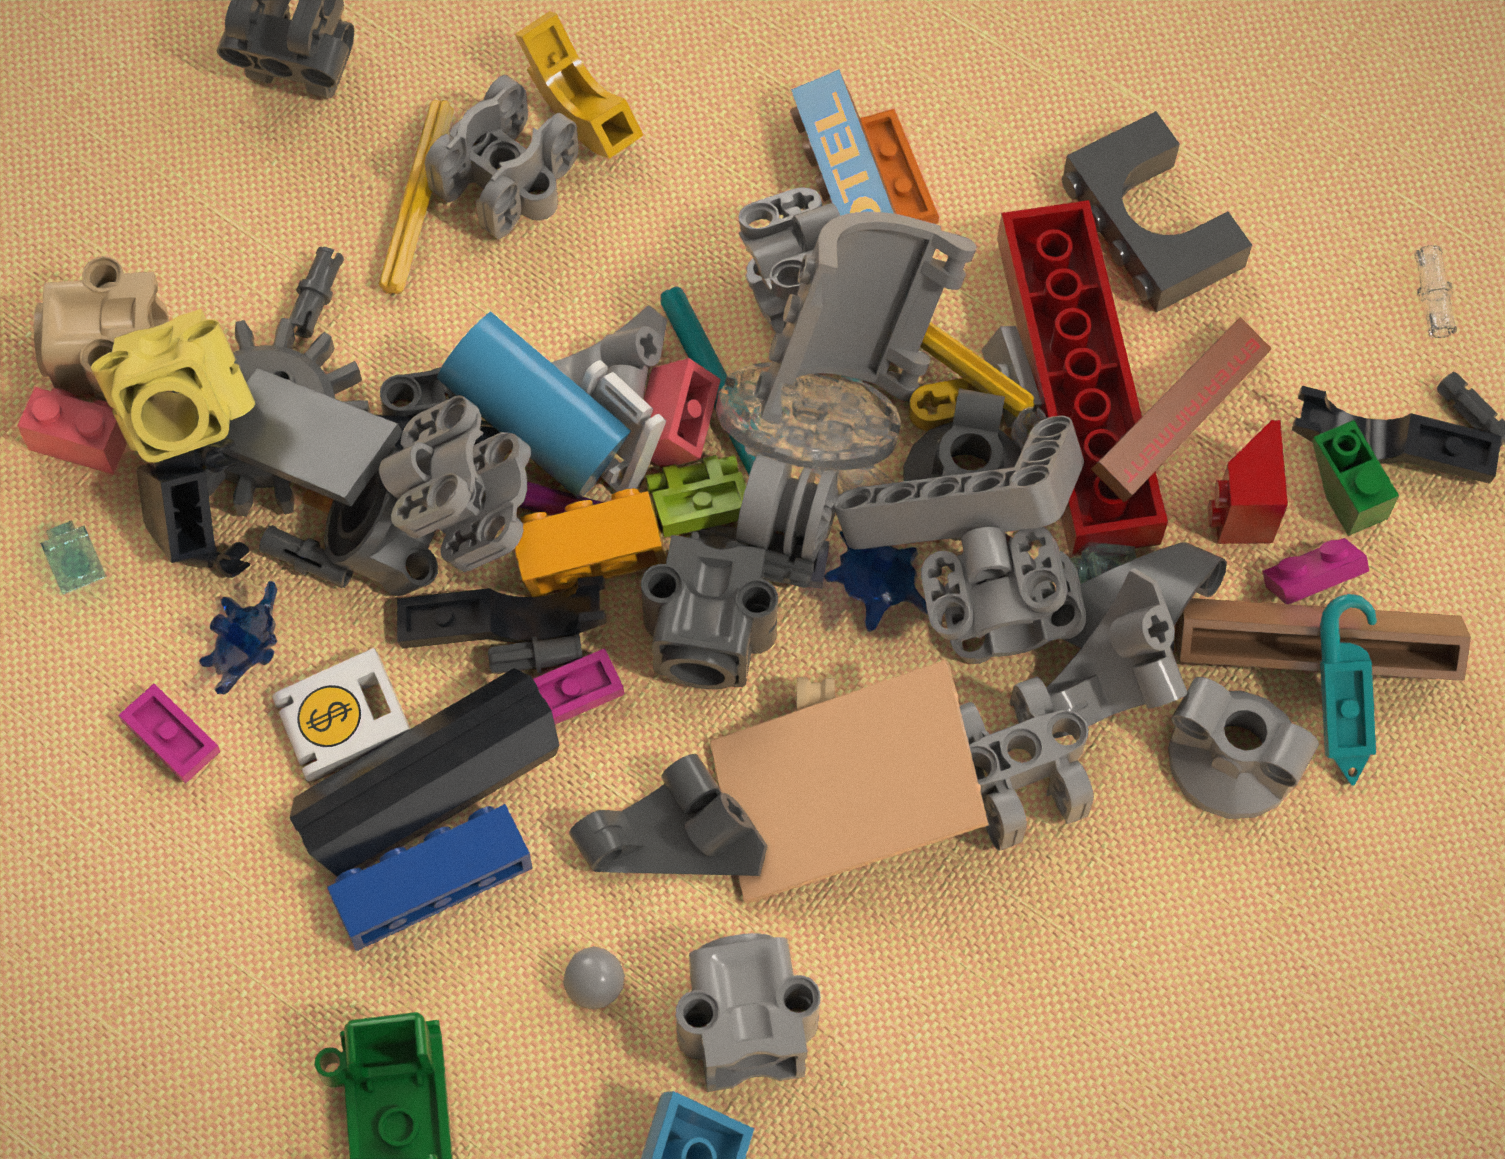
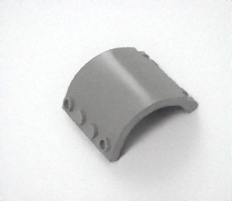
M855 212L841 215L829 221L822 228L812 255L805 254L798 274V282L801 285L797 295L790 294L783 315V321L786 322L783 333H776L772 340L769 352V360L772 361L768 372L762 371L759 375L755 389V398L761 399V419L779 423L782 416L781 389L785 384L793 385L797 377L808 374H837L875 383L896 398L910 402L912 393L920 387L918 382L919 376L926 374L931 361L930 357L920 351L919 348L944 287L951 290L961 288L966 276L963 270L964 266L972 261L977 249L976 244L964 236L942 231L940 225L892 213ZM938 249L948 256L947 261L932 258L935 250ZM890 362L903 369L902 373L889 371Z

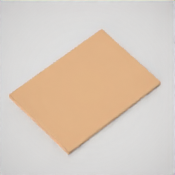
M944 660L710 741L717 773L716 777L722 793L729 794L741 805L768 845L761 875H738L744 902H754L989 825L980 792L981 786L978 783L958 702L959 697L955 690L948 661Z

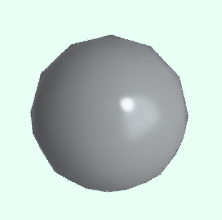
M593 946L584 948L574 954L565 970L563 985L567 996L582 1008L595 1010L604 1008L617 999L623 990L625 974L620 960L605 948Z

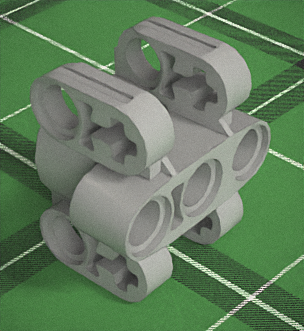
M502 75L497 78L486 92L484 100L468 109L462 119L453 125L450 134H445L438 138L429 149L425 158L428 187L444 201L449 203L455 201L470 183H476L483 188L480 198L476 200L479 225L497 239H501L511 232L517 224L520 215L538 221L548 219L554 215L558 208L556 179L563 177L576 161L579 150L576 123L562 113L553 115L538 130L533 128L532 142L527 149L514 140L526 125L528 105L526 90L508 75ZM535 190L545 191L544 193L539 195L530 194L532 191Z
M795 188L752 202L744 206L738 216L741 230L739 236L746 247V251L753 257L748 262L746 268V279L763 316L772 325L775 333H783L786 322L783 321V315L790 294L797 295L801 285L798 282V274L805 254L812 255L822 228L829 221L840 216L834 203L822 206L820 194L811 188ZM765 219L771 221L765 227L753 228L749 226L755 220Z
M458 395L414 416L402 432L401 445L404 449L384 458L380 463L379 473L385 488L398 499L391 514L393 525L413 538L422 537L437 529L441 530L446 534L440 549L442 558L458 570L467 572L508 554L518 545L523 534V523L516 517L517 507L524 502L527 492L525 467L529 461L531 450L530 446L517 435L500 432L475 444L476 439L483 435V432L480 431L482 415L475 404L464 396ZM512 449L509 457L503 461L506 454ZM505 525L502 533L495 539L498 531Z
M997 527L976 528L962 536L963 553L956 556L949 551H937L931 554L922 565L921 579L931 626L943 638L950 640L954 651L967 663L981 664L991 657L1026 653L1052 640L1071 639L1077 636L1086 624V610L1077 569L1071 559L1063 551L1059 550L1055 538L1045 527L1019 530L1013 538L1007 533L1001 532L1000 528ZM1039 540L1043 546L1038 549L1039 555L1033 559L1027 551L1032 549V541ZM948 566L953 572L948 574V583L944 587L936 577L942 575V567ZM1062 605L1073 606L1075 615L1069 624L1061 627L1052 624L1051 616L1053 612L1057 611ZM944 613L948 629L943 628L942 626V617ZM985 635V641L978 650L968 652L963 649L962 641L975 637L981 638Z
M1037 676L1013 686L1010 706H1014L1018 724L989 734L974 703L968 702L960 705L989 824L985 827L994 847L998 851L1017 845L1024 838L1027 821L1023 806L1015 792L1016 789L1049 777L1046 795L1047 797L1052 795L1059 812H1061L1065 819L1066 825L1088 817L1094 800L1093 789L1088 775L1081 763L1077 761L1082 755L1089 731L1087 722L1082 715L1072 710L1053 712L1048 691L1042 680ZM1057 732L1069 733L1076 742L1072 745H1062L1053 738V734ZM1013 749H1023L1030 754L1032 759L1028 762H1017L1010 757L1008 752ZM983 769H984V770L986 771V773L988 774L987 777H985Z

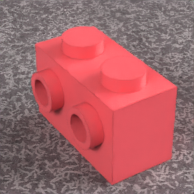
M690 358L652 368L644 400L653 408L651 417L660 414L666 420L651 459L652 462L661 468L701 459L721 379Z
M34 387L17 425L28 450L113 475L127 445L113 415V408L106 401L96 400L94 403L77 399L72 393L60 388H52L49 391Z

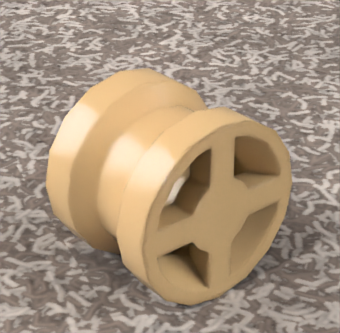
M797 677L796 711L835 698V678H825L822 682H810L807 677Z

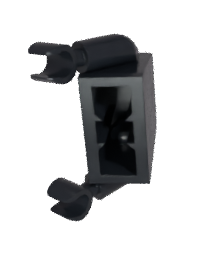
M223 439L207 446L204 450L201 447L160 462H149V464L139 466L136 471L145 527L171 563L183 562L212 568L216 564L218 570L227 578L239 575L250 566V563L240 560L250 550L244 543L235 542L223 552L217 551L214 541L206 472L202 467L205 465L209 471L218 473L236 465L238 460H228L222 450L235 445L232 439Z

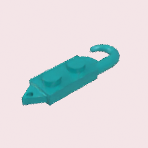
M1346 594L1338 596L1329 602L1322 612L1320 622L1322 654L1320 673L1325 756L1334 760L1348 783L1354 786L1370 755H1376L1372 660L1368 652L1361 646L1350 642H1340L1339 618L1349 608L1361 610L1366 615L1369 625H1375L1377 618L1375 609L1368 600L1359 595ZM1350 768L1355 769L1352 775H1348V770Z

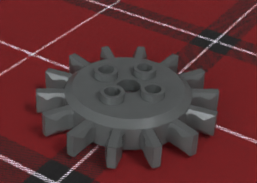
M281 318L276 329L274 344L255 346L253 333L245 320L235 322V339L240 350L233 352L236 359L234 363L239 365L246 383L256 369L259 368L336 399L335 394L362 381L359 367L355 361L328 374H325L320 368L335 350L332 336L326 332H323L310 348L302 354L292 349L295 333L291 319ZM368 400L342 401L371 413ZM223 453L228 460H238ZM238 460L236 465L218 473L211 472L205 468L209 497L224 479L237 484L233 493V504L239 516L247 517L253 505V496L256 488L274 487L276 502L283 513L286 515L294 512L295 497L290 487L291 481L241 460Z

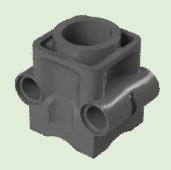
M671 536L666 564H657L650 567L644 572L641 579L643 624L646 631L653 636L652 657L654 672L679 684L699 689H724L746 685L751 654H761L768 651L774 645L777 638L778 593L775 587L766 581L764 577L765 549L746 546L716 549L703 544L695 538Z

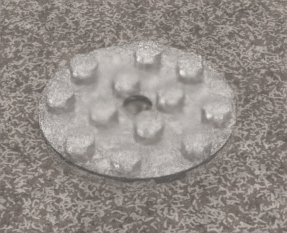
M771 362L753 364L737 369L726 377L725 385L722 389H719L716 414L721 427L735 440L744 445L745 451L755 457H768L786 464L809 468L812 472L819 475H829L839 470L872 469L875 464L886 459L894 451L901 426V419L897 409L880 391L856 378L841 375L840 380L820 374H808L797 377L793 385L785 384L781 389L782 416L779 423L761 419V399L755 398V389L759 375L762 371L768 372Z

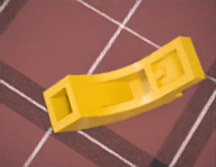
M548 11L514 34L530 64L527 71L537 89L555 114L562 113L576 123L578 140L587 148L602 157L610 159L644 136L626 99L604 89L584 66L557 13Z

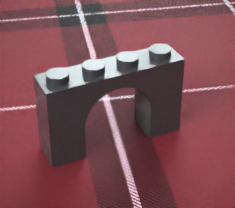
M1157 111L1067 155L1062 176L1063 187L1070 198L1077 199L1078 201H1090L1097 233L1100 232L1109 244L1108 247L1112 259L1118 266L1125 267L1132 277L1133 287L1137 295L1143 301L1148 300L1156 313L1245 268L1252 249V243L1229 211L1190 231L1176 235H1162L1148 231L1139 226L1129 216L1122 199L1125 194L1135 186L1173 168L1176 162L1180 143Z

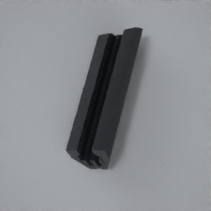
M511 669L294 797L290 820L303 839L302 842L309 855L337 877L353 868H361L363 870L380 860L385 853L402 847L556 756L560 745L552 710L545 698L543 699L540 694L539 688L532 676L518 669Z

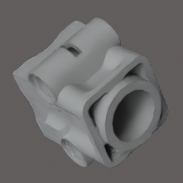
M759 933L739 934L713 940L704 944L699 949L690 952L689 970L692 991L682 996L676 1006L677 1043L680 1050L687 1057L703 1061L707 1092L731 1089L741 1082L754 1077H767L778 1081L805 1077V1059H807L808 1053L806 1043L815 1036L818 1029L821 993L818 985L811 978L793 974L788 939ZM800 1008L805 1011L801 1013H795L793 1011H790V1009ZM695 1023H704L707 1026H704L702 1028H694L690 1025Z

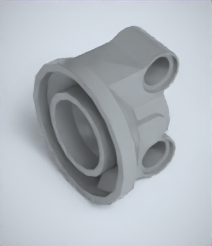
M1194 678L1187 690L1188 694L1183 697L1172 716V723L1175 727L1168 746L1171 774L1183 795L1203 811L1227 819L1255 818L1278 807L1294 787L1298 785L1319 746L1317 738L1303 727L1292 724L1288 716L1266 698L1241 690L1228 691L1225 687L1209 678ZM1238 726L1250 730L1261 740L1262 745L1254 750L1238 749L1227 740L1224 727Z

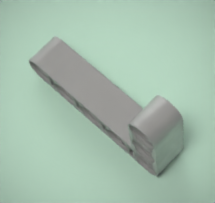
M1054 416L1040 421L1031 429L1018 461L1013 468L858 487L837 496L833 506L846 543L852 549H867L958 538L968 531L981 527L1000 528L1001 532L1040 528L1056 522L1063 515L1084 465V458L1072 420L1066 416Z

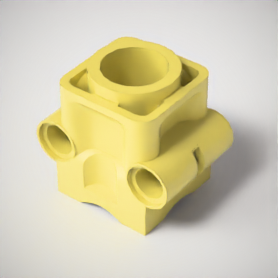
M202 308L180 315L162 325L137 330L114 338L112 352L103 355L91 366L108 405L113 408V415L130 450L138 451L143 460L151 463L160 462L223 440L229 433L230 420L245 415L255 405V400L240 367L234 363L236 359L219 321L216 319H206ZM170 390V391H175V392H180V393H172V392H167V391Z

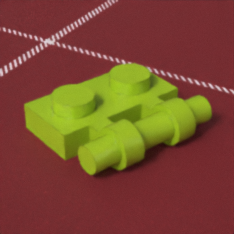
M716 455L702 458V463L677 468V465L673 464L662 467V472L645 476L648 491L652 493L653 505L664 538L735 522L739 519L746 484L742 472L738 470L735 455L720 459Z

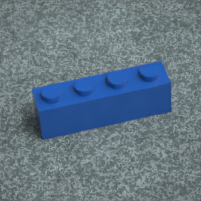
M506 804L497 808L493 806L481 808L468 817L467 822L452 829L447 826L438 828L426 835L424 842L407 850L405 847L395 848L385 853L380 858L379 863L364 870L353 868L345 871L335 879L334 884L327 886L357 952L533 869L530 852Z

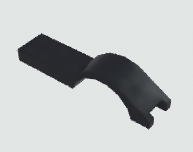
M1303 385L1299 390L1298 399L1303 401L1301 417H1296L1293 422L1292 431L1311 442L1313 437L1354 420L1380 464L1402 461L1489 484L1496 477L1502 439L1500 435L1413 413L1402 418L1388 420L1368 419L1349 414L1337 408L1328 399L1326 391Z
M603 575L578 578L575 585L566 591L539 597L511 596L487 588L398 598L397 642L404 649L485 639L523 643L531 642L533 636H537V641L574 636L607 623L605 611L600 610L599 592L605 589V579Z

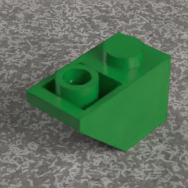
M1352 420L1313 437L1312 443L1326 499L1347 535H1353L1389 519L1399 494L1356 422Z

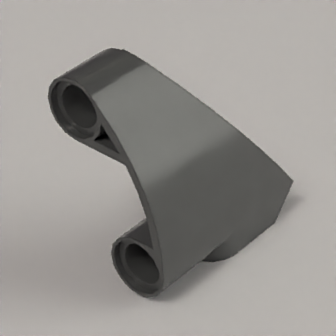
M695 753L684 756L671 764L661 775V779L665 784L623 811L598 810L578 821L569 831L570 837L591 870L595 872L760 876L768 847L741 805L729 794L722 793L699 756Z

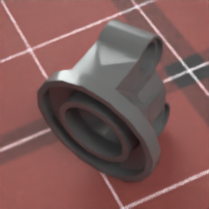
M959 388L953 421L930 429L913 444L903 466V482L1015 467L1022 451L1019 445L999 429L1005 396ZM972 455L983 459L987 464L978 470H965L955 464L952 457ZM962 537L950 538V539L955 540V541H961V538H962Z
M393 447L388 456L400 451V449ZM378 468L351 507L333 499L325 527V553L332 563L379 582L385 591L391 595L403 596L425 587L435 580L438 574V563L436 557L428 548L436 530L422 537L413 538L393 525L391 514L398 499L385 488ZM405 565L408 567L411 576L408 574Z

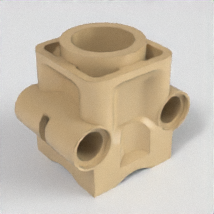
M101 256L92 259L85 265L82 272V280L44 283L43 303L36 305L34 313V344L39 371L42 376L50 378L54 388L66 390L73 395L94 394L96 400L106 401L92 372V364L103 355L112 352L114 338L169 322V312L166 304L156 294L158 292V281L155 272L124 273L122 266L117 260L112 257Z

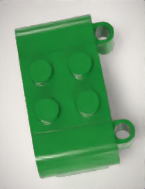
M412 1012L354 1019L347 1022L344 1031L340 1032L343 1052L332 1047L321 1050L315 1058V1068L321 1081L326 1086L333 1088L345 1086L350 1159H453L443 1042L439 1020L426 1021L421 1013ZM330 1064H339L338 1068L335 1071H325L327 1066H329Z

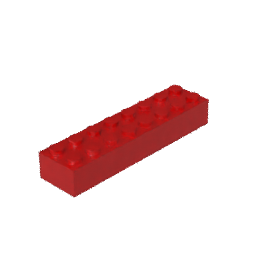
M1090 201L1001 213L997 242L1018 333L1041 400V406L1037 410L1038 420L1040 422L1054 416L1069 417L1072 420L1084 458V465L1065 511L1061 516L1070 559L1161 545L1168 520L1156 471L1128 500L1123 502L1091 470L1142 417Z

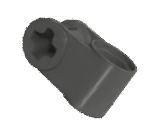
M441 367L431 371L404 375L397 374L385 380L380 388L382 415L414 417L448 400L445 398V394H448L449 399L456 395L437 379ZM400 399H406L411 402L403 407L392 405V403Z

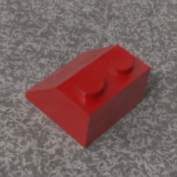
M1271 420L1228 462L1222 480H1216L1215 500H1209L1208 522L1209 527H1216L1218 544L1273 543L1288 506L1281 420Z

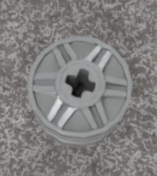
M761 448L755 458L744 492L737 524L736 541L749 546L768 549L776 532L784 533L783 552L791 557L795 551L798 538L801 537L804 538L801 553L802 559L814 562L819 549L830 534L836 512L833 505L837 496H839L837 489L839 468L829 465L825 466L819 483L815 484L816 462L809 460L805 464L799 479L792 478L791 455Z

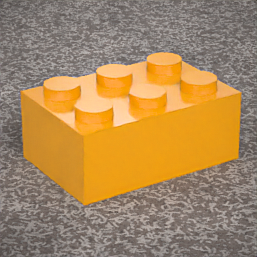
M636 488L625 489L612 494L611 501L593 505L591 500H584L567 505L565 507L566 512L547 517L546 512H537L520 518V521L523 523V534L518 545L515 547L522 581L532 597L569 589L575 585L578 578L603 575L604 579H609L648 569L657 564H666L667 561L656 513L648 491L639 493Z

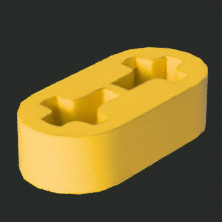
M963 378L923 385L912 393L909 404V417L916 427L929 431L932 428L953 421L959 388L981 391ZM931 401L932 406L937 407L936 414L929 415L927 409L922 408L923 402Z

